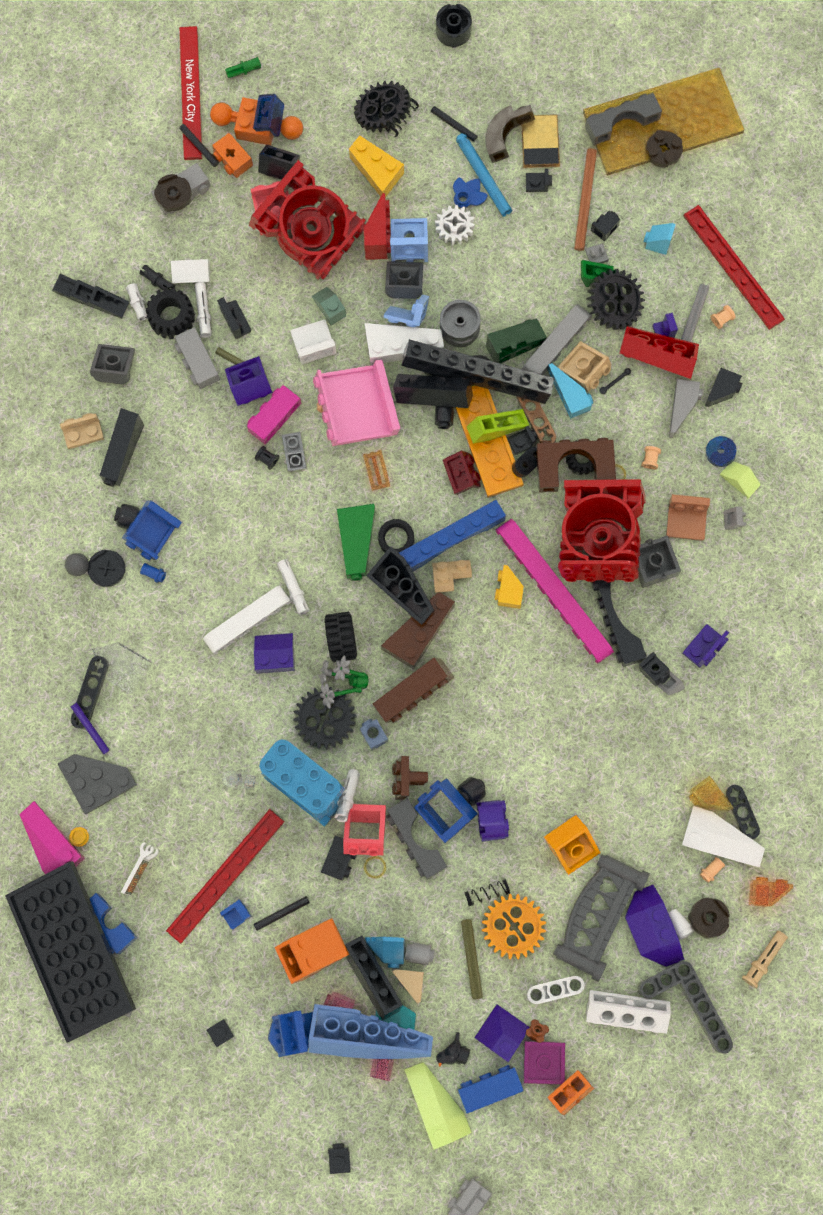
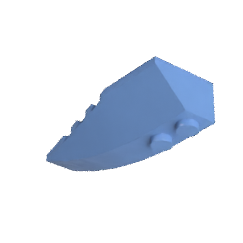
M314 1005L309 1034V1053L365 1059L431 1057L433 1036L410 1028H401L396 1023L391 1021L390 1023L379 1020V1017L364 1015L356 1009Z

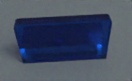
M276 94L259 95L253 129L256 132L270 131L275 137H279L284 103Z

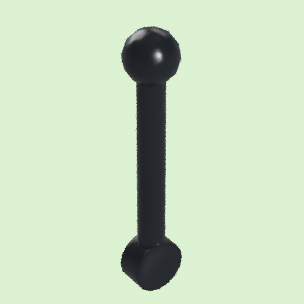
M626 368L624 373L606 387H601L600 393L606 394L607 390L624 376L630 375L631 369Z

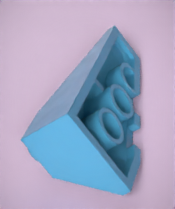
M365 937L368 946L383 963L388 964V968H400V964H404V938Z

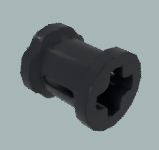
M262 446L256 453L255 460L261 461L271 470L278 462L280 456L272 454L266 450L265 446Z

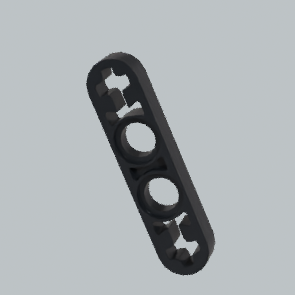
M95 656L91 659L76 701L81 709L89 710L88 713L84 712L89 721H91L109 668L108 660L102 656ZM101 659V663L104 665L103 668L99 667L97 672L100 673L101 676L91 674L92 671H97V666L95 665V662H99ZM94 677L97 679L98 685L92 689L89 687L88 681ZM85 696H89L92 700L91 705L88 707L82 704V699ZM73 712L71 716L72 725L76 728H85L82 723L78 725L79 721L76 720L77 716Z

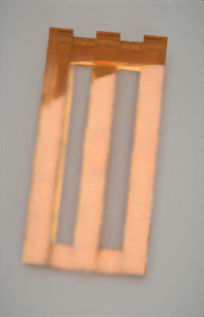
M378 450L375 453L363 454L372 491L390 487L382 451ZM376 456H379L385 484H382ZM368 458H372L378 481L377 486L374 484Z

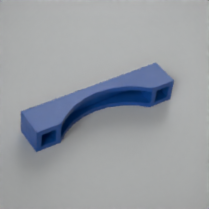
M494 500L401 551L399 554L406 559L412 571H415L458 543L488 531L504 522L506 515L498 501Z

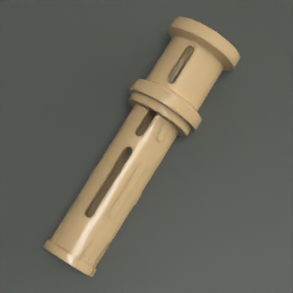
M777 930L757 961L755 960L751 963L752 967L746 975L742 976V979L757 989L758 982L763 975L768 973L767 967L788 937ZM776 944L770 955L767 957L773 946Z

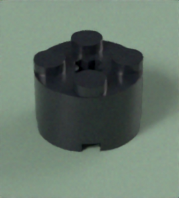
M447 4L438 11L436 17V35L444 45L452 48L465 44L469 40L472 31L470 11L461 4Z

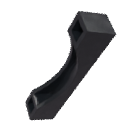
M604 580L591 582L593 591H597L599 596L597 598L598 607L603 609L605 616H603L604 624L611 631V634H609L610 642L616 646L618 651L615 652L618 664L622 663V666L626 667L642 662L647 656L641 639L633 635L622 624L613 608L611 582Z

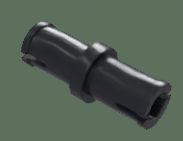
M148 265L142 267L145 271L140 270L139 272L140 275L151 281L154 287H159L163 291V288H168V290H171L169 288H175V285L166 280L163 274L155 272Z

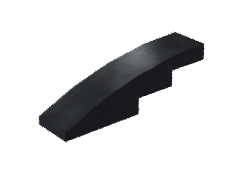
M61 273L52 289L53 292L121 319L129 304V301L98 286L93 287Z

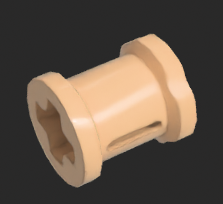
M725 305L723 310L717 314L710 316L711 321L718 329H721L723 324L729 320H734L736 317L734 311L728 305Z
M646 446L644 448L646 452L645 458L641 466L656 470L658 469L657 460L658 455L661 454V449L654 446Z

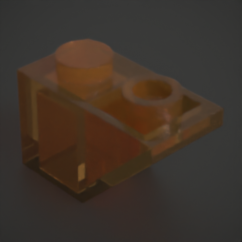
M756 877V880L750 881L749 905L771 907L790 892L794 884H788V880L776 879V882H768V878Z

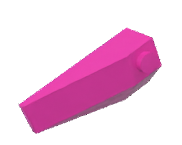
M35 801L19 814L41 869L45 874L71 861L77 866L85 859Z

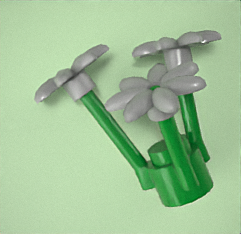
M343 656L341 661H336L337 667L333 671L327 669L329 661L325 660L323 662L320 675L322 691L320 697L324 698L323 705H327L329 709H331V703H334L333 699L335 696L355 692L361 693L362 689L367 688L369 682L368 675L364 672L349 669L350 660L346 661V656ZM335 676V680L339 678L341 680H344V678L349 679V685L353 688L333 692L329 690L328 683L325 684V687L323 684L326 682V677Z

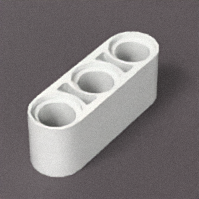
M571 976L535 985L528 989L527 999L533 1004H540L576 995L584 990V981L581 977ZM573 979L578 980L580 983V988L577 991L570 989L569 984ZM553 984H557L561 988V992L557 996H553L550 993V987ZM533 989H538L541 992V998L538 1001L531 999L530 993Z

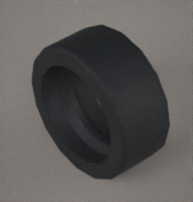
M392 519L381 526L378 533V541L384 552L390 548L385 541V535L394 527L403 529L407 534L406 544L399 549H395L398 553L414 544V532L406 521Z

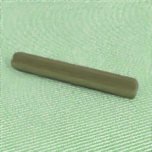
M466 919L461 921L471 994L472 999L476 1000L481 999L483 994L472 920Z

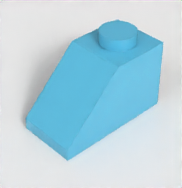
M676 224L653 225L651 231L646 232L643 241L647 243L645 249L666 255Z

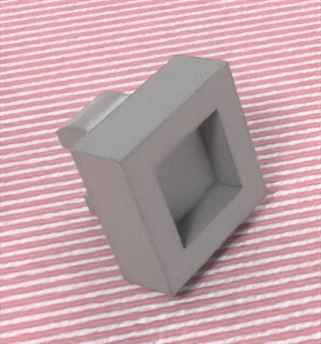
M603 243L585 248L589 261L601 264L609 261Z
M736 506L724 511L726 530H733L747 525L746 522H743V516H746V513L742 511V507Z

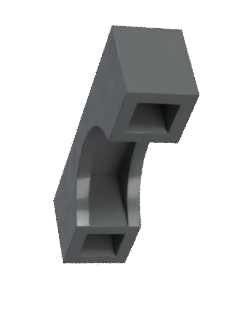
M654 93L643 94L633 101L628 100L620 106L610 107L600 114L590 115L586 119L585 129L595 146L610 140L612 127L617 122L631 119L645 126L660 120L662 110Z
M406 798L387 809L389 815L386 817L391 826L396 825L399 830L396 835L400 842L407 844L409 849L406 852L411 861L415 859L419 866L415 868L421 878L425 876L426 879H429L446 869L447 865L438 849H423L413 840L411 829L418 815L409 799Z

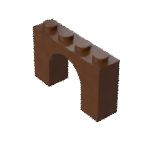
M604 437L598 438L596 441L584 438L576 442L565 439L556 443H552L549 440L537 443L539 493L558 492V465L563 458L572 454L585 456L591 461L595 471V480H616L613 440Z

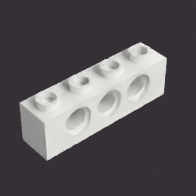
M590 990L586 1009V1022L667 1034L671 1016L670 1001Z

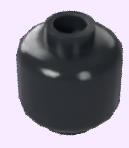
M122 504L120 507L117 506L114 516L116 525L120 528L128 529L140 509L128 504Z
M474 777L467 778L457 787V791L470 806L476 805L486 795L484 782Z

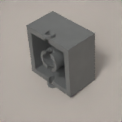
M668 535L655 540L648 539L645 543L640 544L638 578L642 588L679 576L681 569Z

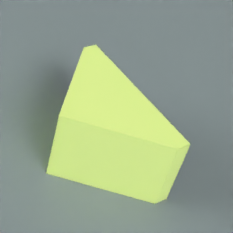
M731 461L719 474L748 499L761 485L750 467Z

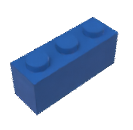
M509 1065L499 1068V1073L491 1075L489 1072L479 1076L480 1080L472 1083V1080L461 1083V1088L458 1089L466 1113L468 1114L523 1092L524 1090L515 1067L510 1068Z

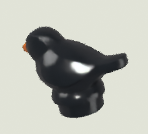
M456 1032L454 1041L436 1056L439 1067L443 1064L452 1065L456 1062L459 1065H466L471 1049L461 1046L460 1033Z

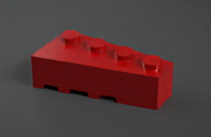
M626 326L620 354L691 379L697 360L699 344Z

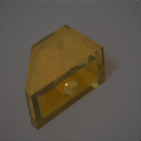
M710 776L688 791L691 794L689 799L695 806L698 804L701 808L725 812L733 809V806Z

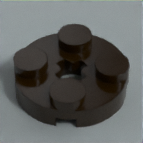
M657 130L648 139L646 145V154L650 162L662 168L676 164L683 152L682 139L670 131ZM666 146L669 149V151L666 150L665 152H662V148L660 147Z
M169 174L158 181L154 195L159 206L166 212L179 211L191 203L192 191L189 182L185 178ZM174 189L178 193L175 196H169L170 190Z
M702 898L692 906L691 912L688 915L695 932L705 939L716 938L724 934L729 927V910L718 899ZM706 913L714 916L712 918L713 923L706 920Z

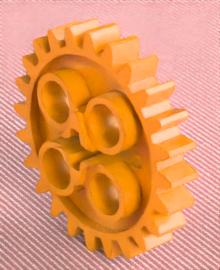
M509 894L508 900L501 896V903L494 900L495 907L488 906L491 913H484L488 920L482 921L483 924L487 925V928L482 929V932L488 933L484 940H491L488 947L494 945V953L500 950L501 957L508 953L509 959L512 958L513 954L519 959L520 953L526 958L528 950L534 953L533 946L539 948L540 945L537 941L544 940L540 933L546 932L545 929L541 928L546 922L540 921L544 914L537 913L540 907L533 908L534 901L528 904L527 896L520 900L519 894H517L515 899ZM518 907L521 910V916L513 918L510 914L511 908ZM503 912H506L513 923L517 922L519 924L517 929L524 936V942L515 930H509L511 925L503 916ZM497 919L504 920L506 926L503 930L495 928L494 923ZM525 923H530L533 926L531 934L523 932L522 927ZM510 935L517 937L518 942L514 947L509 946L506 942L507 937Z

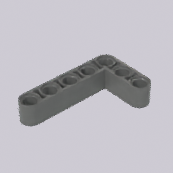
M677 962L639 984L638 992L644 998H653L679 984L713 1049L723 1054L729 1053L732 1050V1039L693 966L689 962ZM680 965H685L688 968L686 976L679 974L678 968ZM663 974H667L670 977V983L667 986L661 983L660 979ZM646 983L651 984L653 987L650 995H646L643 992V986ZM691 983H695L698 987V991L694 995L688 991V986ZM701 1001L707 1004V1010L704 1013L698 1010V1004ZM710 1020L717 1022L715 1031L708 1029V1022ZM721 1038L727 1041V1047L724 1050L718 1047V1041Z

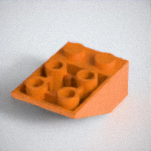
M332 918L274 947L291 984L303 981L349 955Z

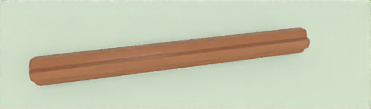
M592 148L587 149L574 247L578 251L584 250L597 154V150Z

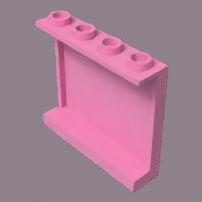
M376 360L371 366L321 373V370H317L315 377H313L314 387L318 388V403L323 408L322 419L327 424L326 434L328 440H331L332 446L398 434L400 425L382 360Z

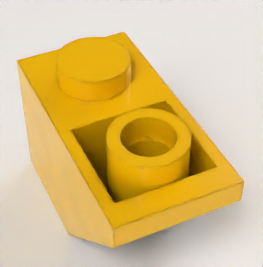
M504 565L503 570H499L497 581L501 582L500 589L496 588L495 600H498V606L520 609L524 586L508 565Z

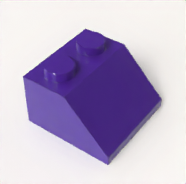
M259 356L225 369L237 406L247 404L252 400L263 398L273 393Z
M293 633L255 636L254 665L257 674L295 671Z

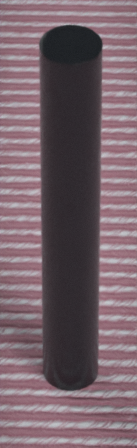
M436 106L431 109V113L460 133L465 134L473 142L478 138L476 134Z
M182 124L179 128L212 166L216 167L219 161L185 124Z
M307 896L253 925L258 931L310 902Z

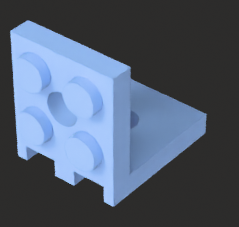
M427 218L391 219V261L406 260V262H414L413 259H424L425 262H428ZM406 234H413V235H414V237H406V238H404V236H405Z

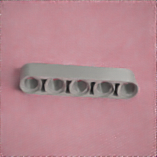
M576 304L525 363L522 369L544 375L548 369V364L557 360L561 355L560 352L564 347H568L573 341L572 338L575 334L578 335L584 328L583 325L587 320H591L592 315L579 304Z

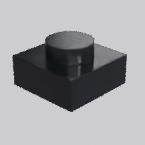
M225 1019L207 1029L216 1047L234 1037Z

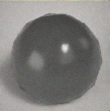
M74 553L66 558L64 566L70 575L81 576L88 570L89 562L84 554Z

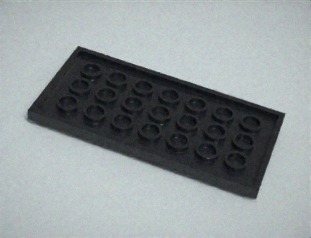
M73 861L5 895L66 1043L136 1010Z

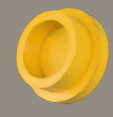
M76 827L70 832L69 840L74 846L82 847L89 841V833L85 828Z

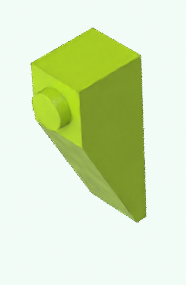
M523 409L478 416L467 426V430L474 444L490 441L519 431L529 426Z

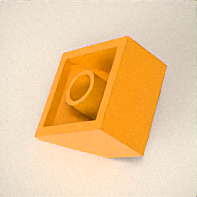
M577 815L544 836L549 848L568 875L601 853L588 828Z

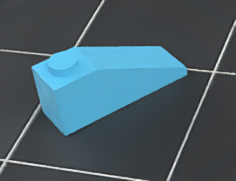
M548 364L547 371L550 377L554 378L553 383L570 419L590 411L593 404L591 395L587 394L582 386L554 364Z

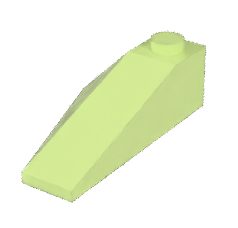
M424 1062L404 1069L433 1149L452 1143L472 1133L464 1112Z

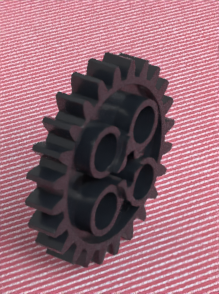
M384 81L383 85L377 82L376 87L370 85L371 90L365 89V95L360 94L361 100H356L357 105L354 106V115L361 128L365 127L366 131L371 129L373 133L378 129L381 133L383 128L388 131L389 126L395 128L396 122L401 124L400 119H406L405 113H410L409 108L412 107L410 103L412 100L404 85L400 86L399 82L394 85L393 81L387 84Z
M609 269L606 273H600V276L594 278L595 282L590 283L593 289L587 290L591 294L590 297L586 298V300L591 301V304L587 307L593 308L590 315L596 314L594 321L600 319V326L606 324V329L612 327L613 330L618 328L621 330L626 326H631L632 322L638 321L636 316L642 315L638 310L644 309V306L640 305L641 302L645 301V299L640 298V295L644 294V292L638 290L642 285L635 284L637 278L632 280L631 273L625 276V270L619 273V269L613 271ZM605 286L609 288V294L605 291ZM622 287L626 289V295L623 293ZM605 305H608L609 312L606 311ZM623 305L626 308V313L622 310Z
M314 688L313 695L307 692V699L301 697L303 704H296L300 710L294 711V714L298 715V717L294 718L293 721L299 723L295 726L296 730L301 729L298 733L299 737L305 735L303 741L306 743L311 740L310 747L317 743L319 750L322 745L328 750L329 744L336 748V742L343 745L342 738L344 737L348 740L347 732H354L350 726L356 725V722L351 720L356 718V714L351 713L355 710V707H349L352 702L351 699L345 701L346 694L334 697V705L328 713L329 721H324L320 733L317 734L316 731L322 723L320 716L326 715L328 707L326 705L322 710L315 708L316 703L323 701L324 698L320 697L322 691L318 692ZM336 709H341L343 715L340 718L333 717V712ZM315 718L317 724L314 727L307 726L308 719ZM331 726L335 729L334 733L329 736L325 735L324 729Z

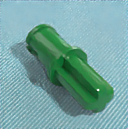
M258 57L244 62L240 61V64L226 68L225 73L228 78L243 73L247 75L250 71L260 69L261 63Z

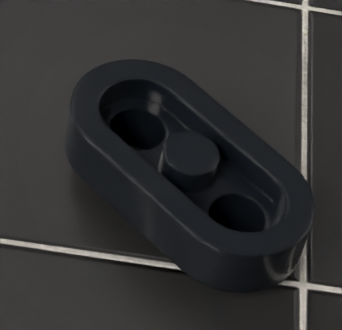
M536 447L527 449L512 464V471L517 477L524 478L537 467Z

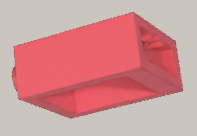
M353 804V807L349 810L348 819L345 822L344 854L384 855L386 805ZM351 822L380 823L379 840L350 838Z

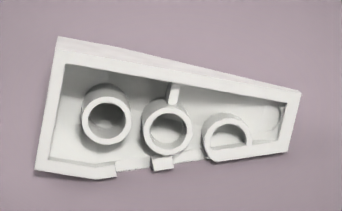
M693 806L682 845L760 867L765 850L764 847L714 812Z

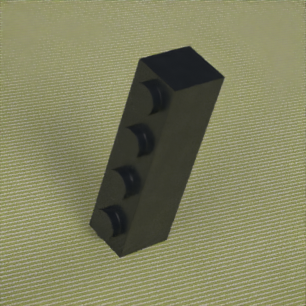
M398 374L393 385L396 403L469 408L473 397L469 378Z
M360 936L345 944L349 953L346 958L382 1021L398 1013L403 1005L364 937Z

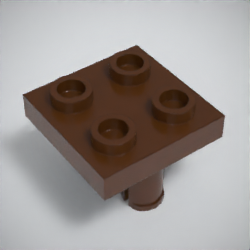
M401 756L396 760L395 764L393 763L392 775H395V783L392 784V794L395 795V800H404L409 796V785L424 786L425 783H428V772L410 771L409 756Z

